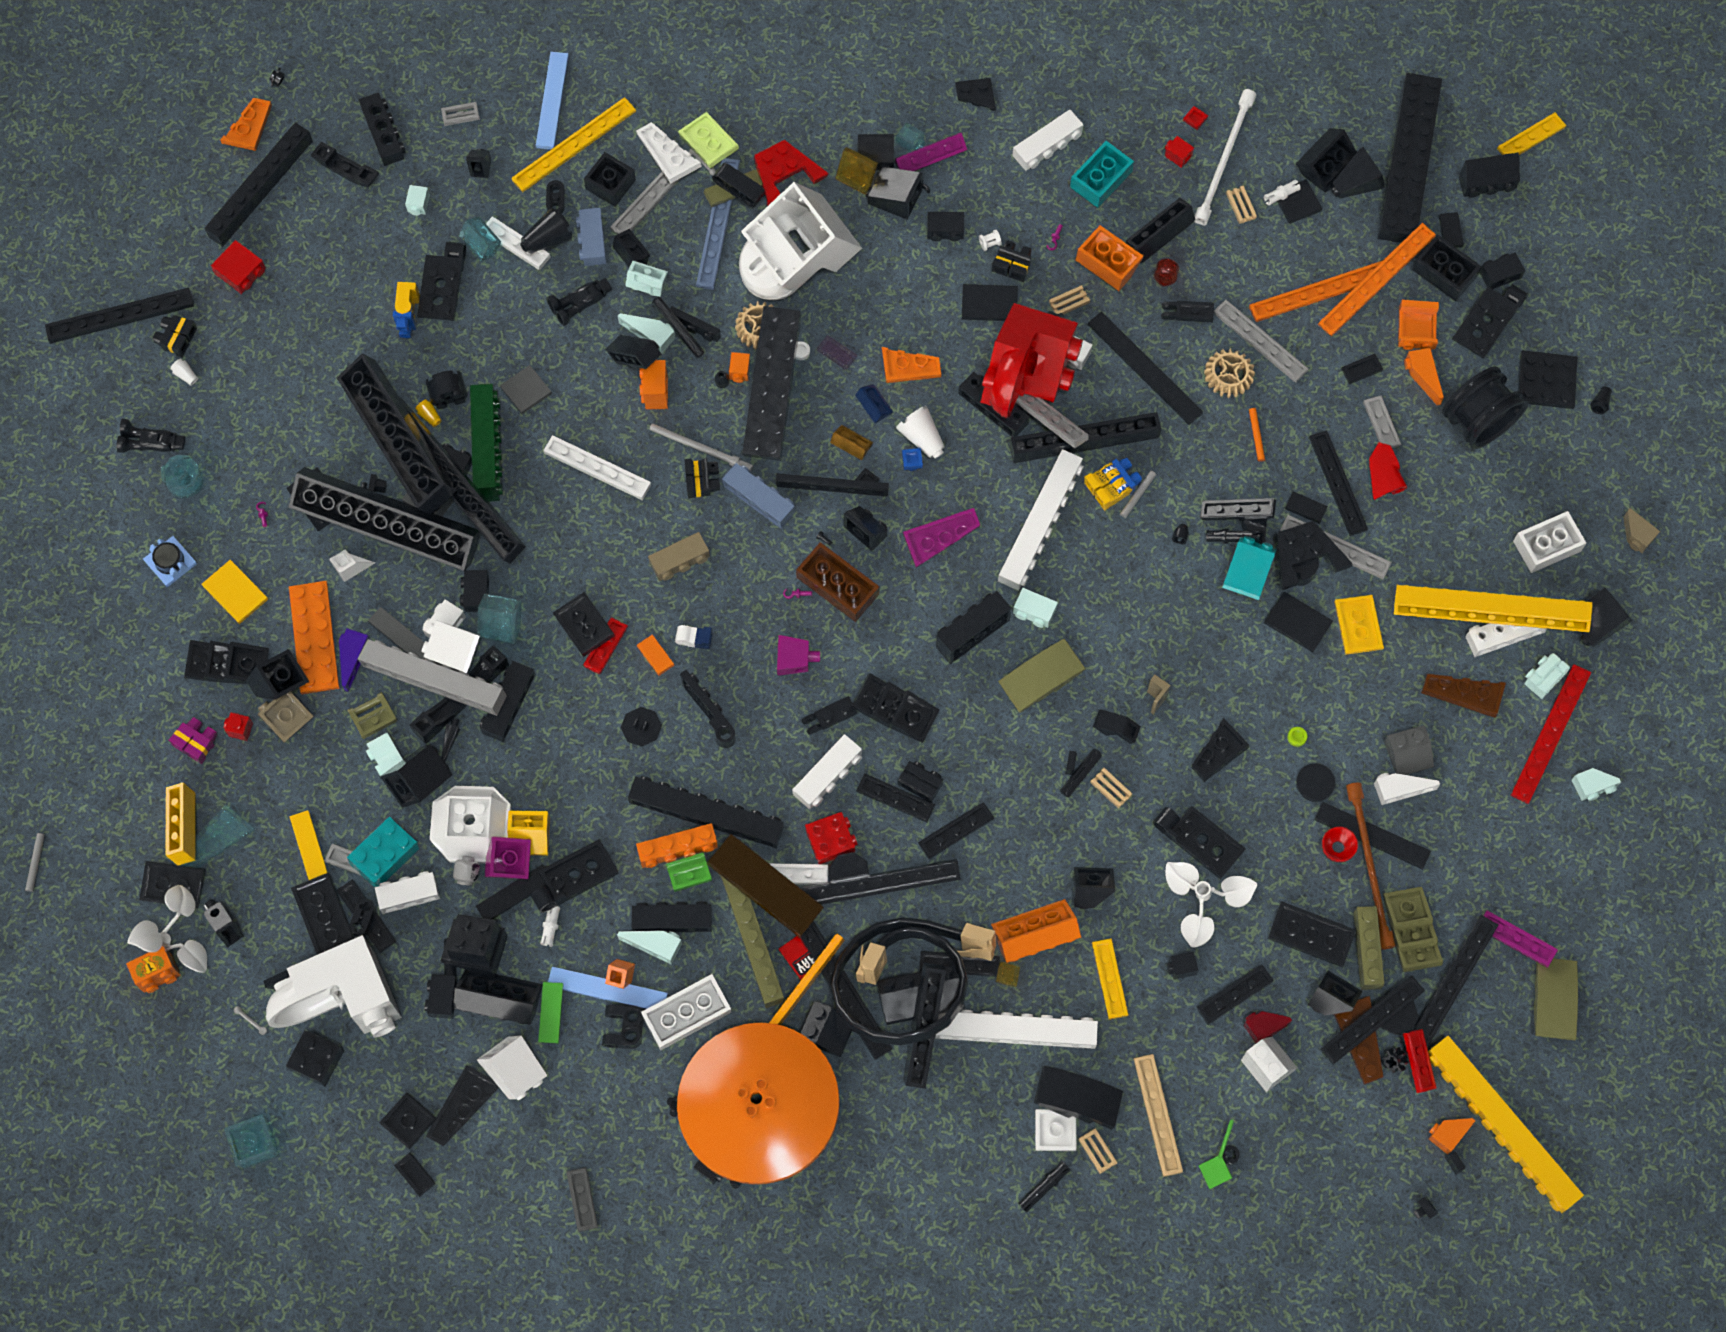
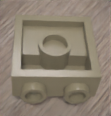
M291 692L270 703L266 701L258 708L260 712L257 714L283 742L288 740L313 717Z

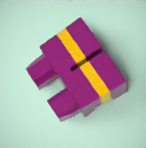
M193 717L187 724L182 723L168 741L173 747L202 764L209 750L215 746L213 741L217 736V732L207 727L202 734L198 731L203 724Z

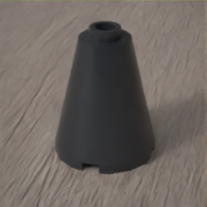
M554 208L549 209L521 238L520 246L523 251L531 254L572 239V231L568 232L567 229L569 223L560 211H553Z

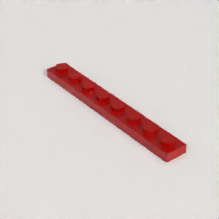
M1573 664L1510 796L1529 804L1590 677V671Z

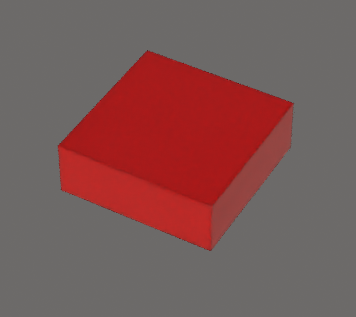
M1193 106L1183 118V121L1198 130L1207 120L1208 115Z

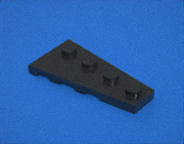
M466 1065L426 1137L444 1147L499 1089L498 1085L493 1079Z

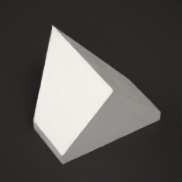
M346 550L329 559L344 582L375 564V562L349 554Z

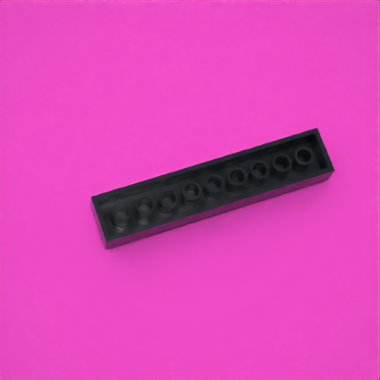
M1406 73L1378 239L1402 243L1419 226L1442 84L1441 78Z
M362 353L337 377V380L417 509L431 515L457 489L376 360Z
M306 467L296 473L288 506L291 509L463 571L472 563L480 534L476 528L434 513L429 515L412 505Z

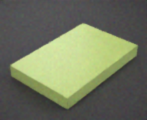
M707 112L678 131L681 138L709 168H712L739 149L738 144Z

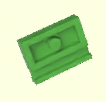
M704 852L666 864L674 892L712 881Z

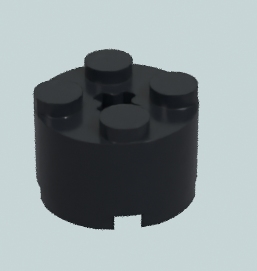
M452 370L443 371L432 375V380L429 381L427 379L425 381L431 404L436 406L437 409H444L449 403L454 402L456 405L465 402L467 391L460 371H457L458 374H453Z

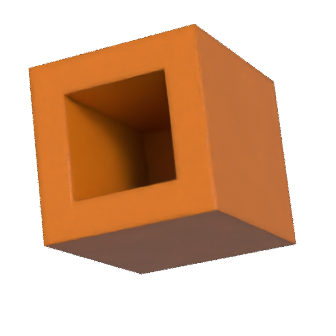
M731 352L730 380L737 383L748 381L750 354Z
M616 959L608 965L605 984L624 989L632 983L635 964Z

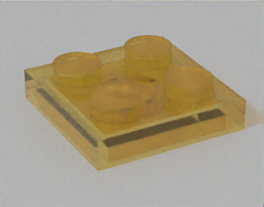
M846 147L843 150L835 179L866 195L869 187L872 185L878 163Z

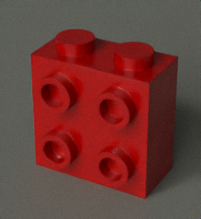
M236 240L211 265L214 274L240 294L248 290L257 277L262 276L266 269L262 259Z
M842 812L805 825V831L818 864L832 861L838 854L855 852V846L858 844L855 835H850L848 829L851 828L848 817L843 816Z

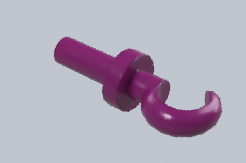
M1059 224L1055 234L1052 233L1051 242L1055 244V247L1050 248L1047 245L1048 250L1053 251L1057 248L1056 240L1060 239L1059 234L1063 225Z
M259 502L256 505V509L259 511L258 516L262 519V526L267 527L266 517H268V512L264 508H258L260 504L266 505V503Z
M785 589L783 592L786 599H791L794 596L800 598V596H812L813 594L812 591H801V589L792 591L790 596L785 595L788 589Z

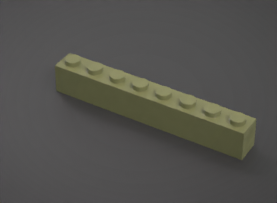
M721 876L765 1008L784 1003V996L751 900Z

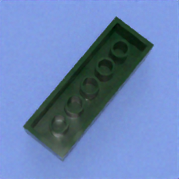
M493 384L470 385L473 484L488 502L500 501V495H503V484L501 483L503 470L502 466H500L502 450L499 443H502L501 432H499L501 416L498 409H501L500 398H498V390H494Z

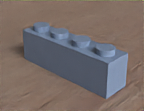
M735 463L722 478V484L726 489L780 529L795 513L794 503L789 498H783L779 495L780 493L777 489L768 487L762 478L752 475L750 470L744 465L740 466Z

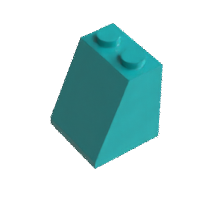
M1247 536L1244 538L1240 537L1222 588L1259 600L1276 552L1273 545L1257 543L1255 539Z

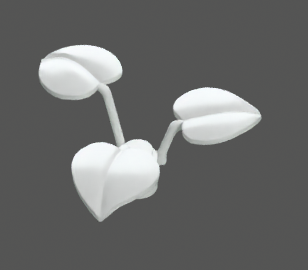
M1167 862L1166 880L1170 889L1178 895H1185L1191 888L1195 890L1196 897L1200 900L1199 916L1195 914L1188 915L1181 923L1182 935L1192 948L1204 945L1214 933L1213 920L1209 917H1203L1204 901L1209 900L1212 893L1225 896V900L1230 906L1242 907L1251 900L1257 888V883L1249 878L1231 876L1221 883L1223 892H1220L1214 887L1211 888L1210 884L1205 881L1198 882L1199 873L1193 865Z
M181 885L174 886L165 894L167 907L171 911L177 912L171 922L161 933H158V927L155 923L148 920L142 921L134 927L127 943L152 953L160 950L162 946L168 951L173 948H181L177 952L180 962L196 972L204 973L207 970V953L199 942L188 940L184 945L181 943L170 945L171 937L166 932L179 918L180 914L188 917L195 910V901L190 891Z

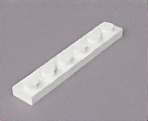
M553 435L543 450L544 454L640 500L644 499L651 487V482Z

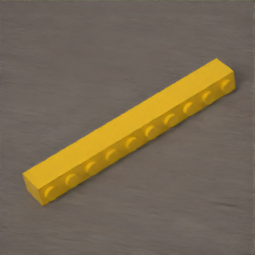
M1397 585L1394 615L1589 632L1592 602Z
M1449 1036L1429 1050L1428 1054L1431 1064L1434 1067L1437 1066L1442 1071L1441 1076L1447 1083L1451 1082L1453 1084L1455 1093L1469 1103L1468 1108L1470 1111L1481 1117L1482 1125L1488 1131L1492 1130L1496 1135L1495 1140L1497 1143L1508 1149L1510 1158L1515 1163L1519 1162L1523 1167L1524 1175L1535 1181L1537 1190L1542 1195L1546 1194L1551 1200L1549 1203L1555 1211L1565 1212L1584 1196Z

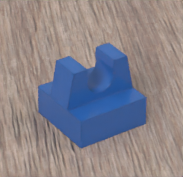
M921 448L902 450L904 470L917 471V469L923 468Z

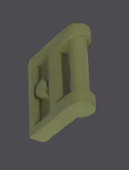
M382 692L376 694L377 697L360 706L347 710L363 739L397 722ZM380 703L382 704L381 707L369 712L368 714L360 718L357 717V715L369 710L370 708Z

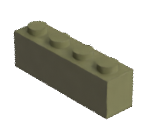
M1377 906L1357 907L1354 911L1361 990L1381 989L1384 986Z

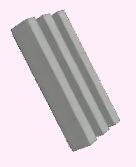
M477 102L441 108L444 126L480 120ZM474 108V110H471V111H466V112L460 111V110H466V109ZM460 111L455 114L446 115V113Z

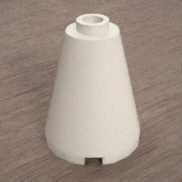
M927 406L919 408L906 417L907 419L904 424L901 421L896 426V429L917 448H921V451L929 458L934 457L936 459L944 453L943 449L945 446Z

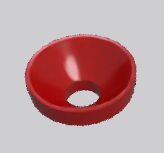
M1334 827L1328 830L1322 839V850L1325 856L1334 862L1342 863L1350 860L1358 849L1356 836L1351 830L1344 827ZM1335 842H1340L1343 844L1344 850L1337 853L1333 850L1332 845Z

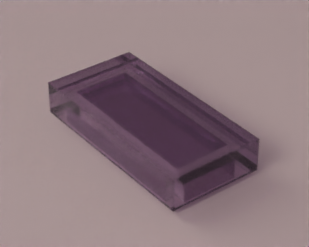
M828 335L817 347V352L846 371L857 358V354Z

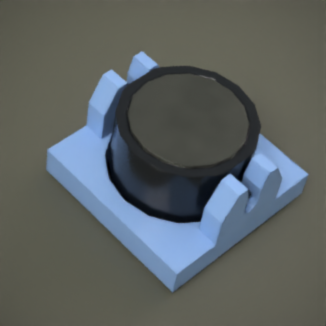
M174 536L167 541L158 539V546L152 544L150 546L151 553L143 558L145 563L166 587L197 565L196 561Z

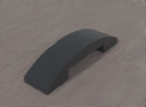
M320 142L311 154L312 158L326 168L361 186L369 187L379 175V172L365 164L363 166L340 155L335 148L323 142Z

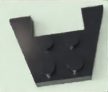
M1314 521L1278 532L1282 590L1299 585V580L1293 569L1294 566L1324 556L1329 557L1335 573L1352 567V562Z

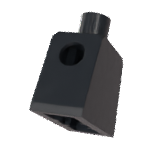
M212 899L205 903L206 911L203 914L227 948L244 937L221 902L216 903Z

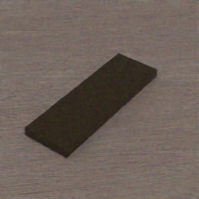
M732 834L707 862L708 866L799 938L824 908Z

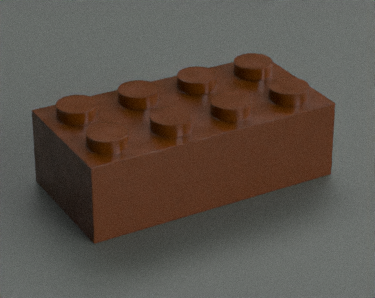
M821 542L796 569L797 579L855 622L879 596L880 586Z

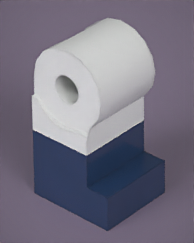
M685 625L678 626L675 643L710 650L713 634L712 628L704 627L703 629Z

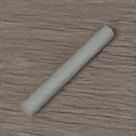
M1150 471L1121 511L1120 515L1126 518L1155 478V472Z
M37 833L25 891L33 892L45 837L44 834Z

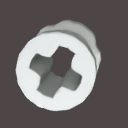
M993 230V233L985 236L979 235V242L984 251L994 245H1002L997 230Z

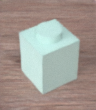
M409 186L405 205L407 211L412 215H426L430 197L428 187Z

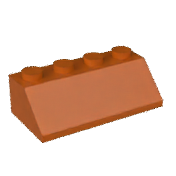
M1065 899L991 924L1006 963L1019 960V958L1035 955L1040 951L1052 949L1058 945L1081 938L1077 918Z

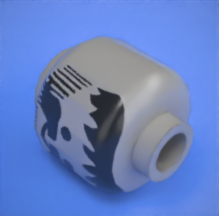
M462 856V859L456 860L453 878L457 880V884L472 885L473 882L478 881L480 864L474 861V857Z

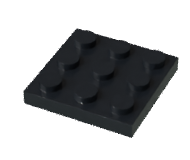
M1522 350L1518 391L1532 405L1574 409L1578 357Z

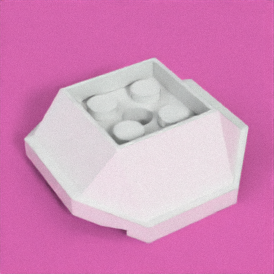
M454 786L433 801L430 841L450 863H455L456 860L462 859V856L474 857V861L485 863L491 837L508 838V811H511L512 806L494 787ZM469 818H474L475 822L473 824H465Z

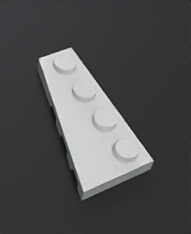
M652 122L636 130L638 137L670 184L702 167L700 161L694 159L689 152L679 147L678 143L668 138L667 134Z

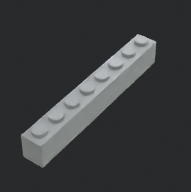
M368 639L358 657V661L363 667L496 716L507 697L503 687L497 683L489 684L480 677H470L469 674L460 670L456 672L451 667L444 664L442 666L437 665L428 658L423 660L412 652L404 653L398 647H388L379 640L374 642Z

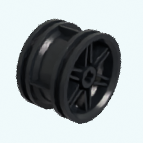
M1496 366L1485 369L1468 380L1449 398L1442 409V414L1448 418L1451 424L1460 423L1466 430L1463 438L1466 442H1469L1472 449L1482 448L1500 437L1519 420L1529 405L1528 401L1523 398L1519 391H1509L1505 386L1507 377Z

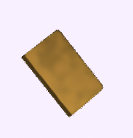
M843 425L833 433L830 441L831 444L860 460L864 458L873 444L872 441Z

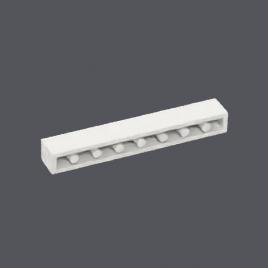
M1062 449L999 574L998 582L1018 591L1021 585H1026L1029 578L1027 573L1029 570L1034 569L1037 562L1035 557L1037 554L1040 555L1045 546L1043 541L1045 538L1049 539L1053 530L1050 527L1053 522L1057 523L1061 514L1058 511L1060 507H1065L1068 500L1066 495L1068 491H1073L1076 484L1074 479L1076 475L1080 476L1083 471V458Z
M961 1010L947 1028L936 1034L935 1039L1095 1049L1097 1045L1098 1021H1093L1092 1018L1088 1017L1081 1018V1020H1073V1017L1062 1016L1061 1019H1055L1051 1015H1041V1018L1033 1017L1032 1014L1013 1016V1013L1003 1012L1001 1015H993V1012L982 1011L981 1014H977L971 1010ZM946 1013L939 1014L938 1019L945 1016Z

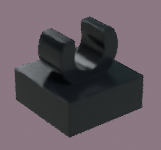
M1427 1196L1418 1201L1421 1207L1413 1212L1418 1219L1426 1214L1429 1219L1439 1214Z

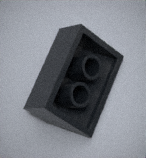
M1329 128L1302 156L1296 165L1306 179L1326 193L1333 186L1332 182L1357 151L1344 129Z
M1519 152L1465 160L1459 176L1463 195L1477 197L1484 193L1492 195L1498 191L1505 190V192H1511L1515 190L1520 182Z

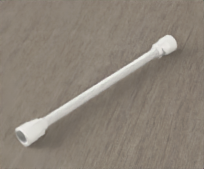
M1245 89L1242 92L1238 103L1240 105L1239 113L1205 201L1201 207H1198L1195 213V223L1204 226L1208 223L1212 212L1210 205L1245 114L1250 107L1252 108L1257 96L1250 89Z

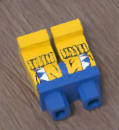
M397 282L396 311H393V318L396 323V329L399 330L400 338H411L412 330H416L414 309L415 303L419 304L420 299L416 283Z
M1116 458L1102 469L1085 476V485L1093 496L1095 495V499L1104 511L1134 492L1135 487L1142 482V477L1137 471L1130 476L1126 472L1132 468L1128 458L1120 461Z

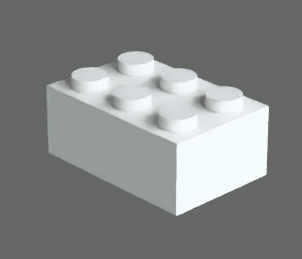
M1568 511L1517 533L1513 541L1531 573L1581 552L1586 545L1583 536Z

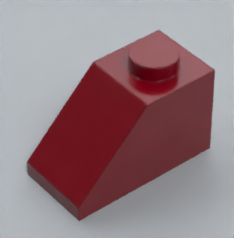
M1264 1011L1258 1014L1253 1012L1245 1018L1247 1021L1243 1026L1254 1042L1258 1043L1260 1040L1271 1037L1290 1025L1292 1019L1287 1016Z

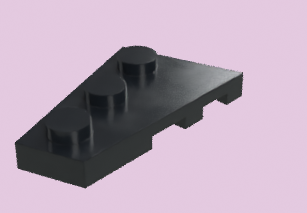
M1223 718L1216 732L1214 731L1211 739L1192 764V769L1205 782L1247 750L1249 744Z

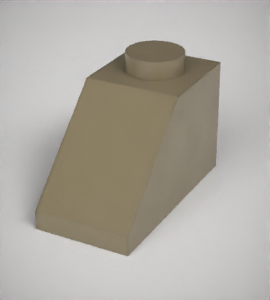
M1629 508L1623 517L1627 542L1633 550L1643 553L1660 531Z

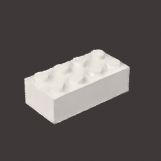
M711 974L642 1011L641 1014L661 1051L730 1014L731 1008L714 976Z

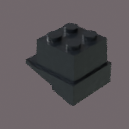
M458 914L457 919L453 920L440 960L441 963L495 979L508 937L505 928L499 927L496 920Z

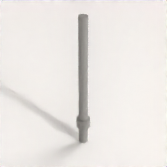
M653 423L650 426L651 431L728 462L732 467L737 463L740 466L744 465L750 472L753 469L752 464L742 461L738 456H730Z

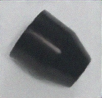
M719 371L715 375L716 386L725 388L729 385V375L724 371Z
M1180 524L1174 530L1172 541L1182 545L1186 544L1189 536L1188 526Z

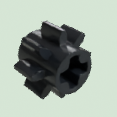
M1400 1047L1387 1050L1388 1055L1383 1057L1386 1065L1385 1068L1392 1070V1073L1398 1070L1400 1072L1406 1070L1404 1065L1410 1063L1407 1057L1408 1053L1401 1051Z

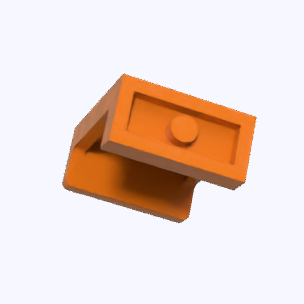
M1401 301L1399 306L1398 347H1403L1405 350H1412L1414 348L1436 349L1438 344L1436 325L1439 302Z

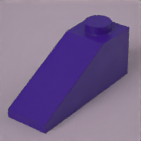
M348 628L339 638L342 686L346 692H349L361 665L358 657L367 640H370L368 635Z

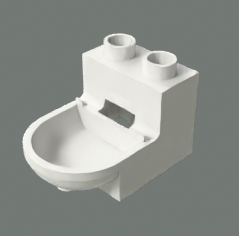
M793 182L741 231L746 237L747 242L740 254L739 270L744 285L752 294L766 300H780L793 294L821 268L837 272L862 247L822 194ZM797 230L803 242L810 250L803 254L788 233L790 231Z
M363 935L287 968L290 977L274 985L276 992L271 995L266 1007L268 1025L273 1028H282L305 1022L337 1007L343 1010V1005L346 1004L352 1019L363 1033L371 1032L373 1037H380L392 1032L396 1028L393 1021L402 1018L377 956Z

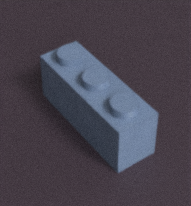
M601 209L579 210L576 224L577 228H580L581 233H577L578 244H582V249H579L580 260L584 261V266L606 264Z

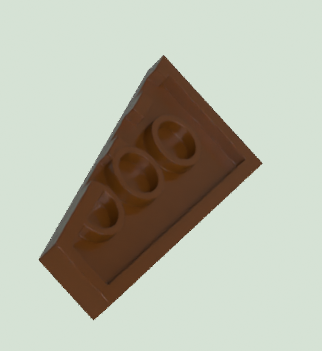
M1427 674L1421 693L1496 718L1506 682L1490 683L1489 680L1472 681L1470 678L1453 679L1452 676Z
M1370 996L1358 1000L1352 1011L1334 1014L1341 1032L1372 1008ZM1375 1031L1350 1051L1364 1085L1383 1078Z

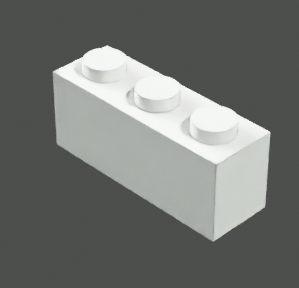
M428 871L421 872L418 876L412 878L402 877L399 881L393 883L383 882L378 887H375L379 909L382 914L440 899L436 878L433 872L429 873Z

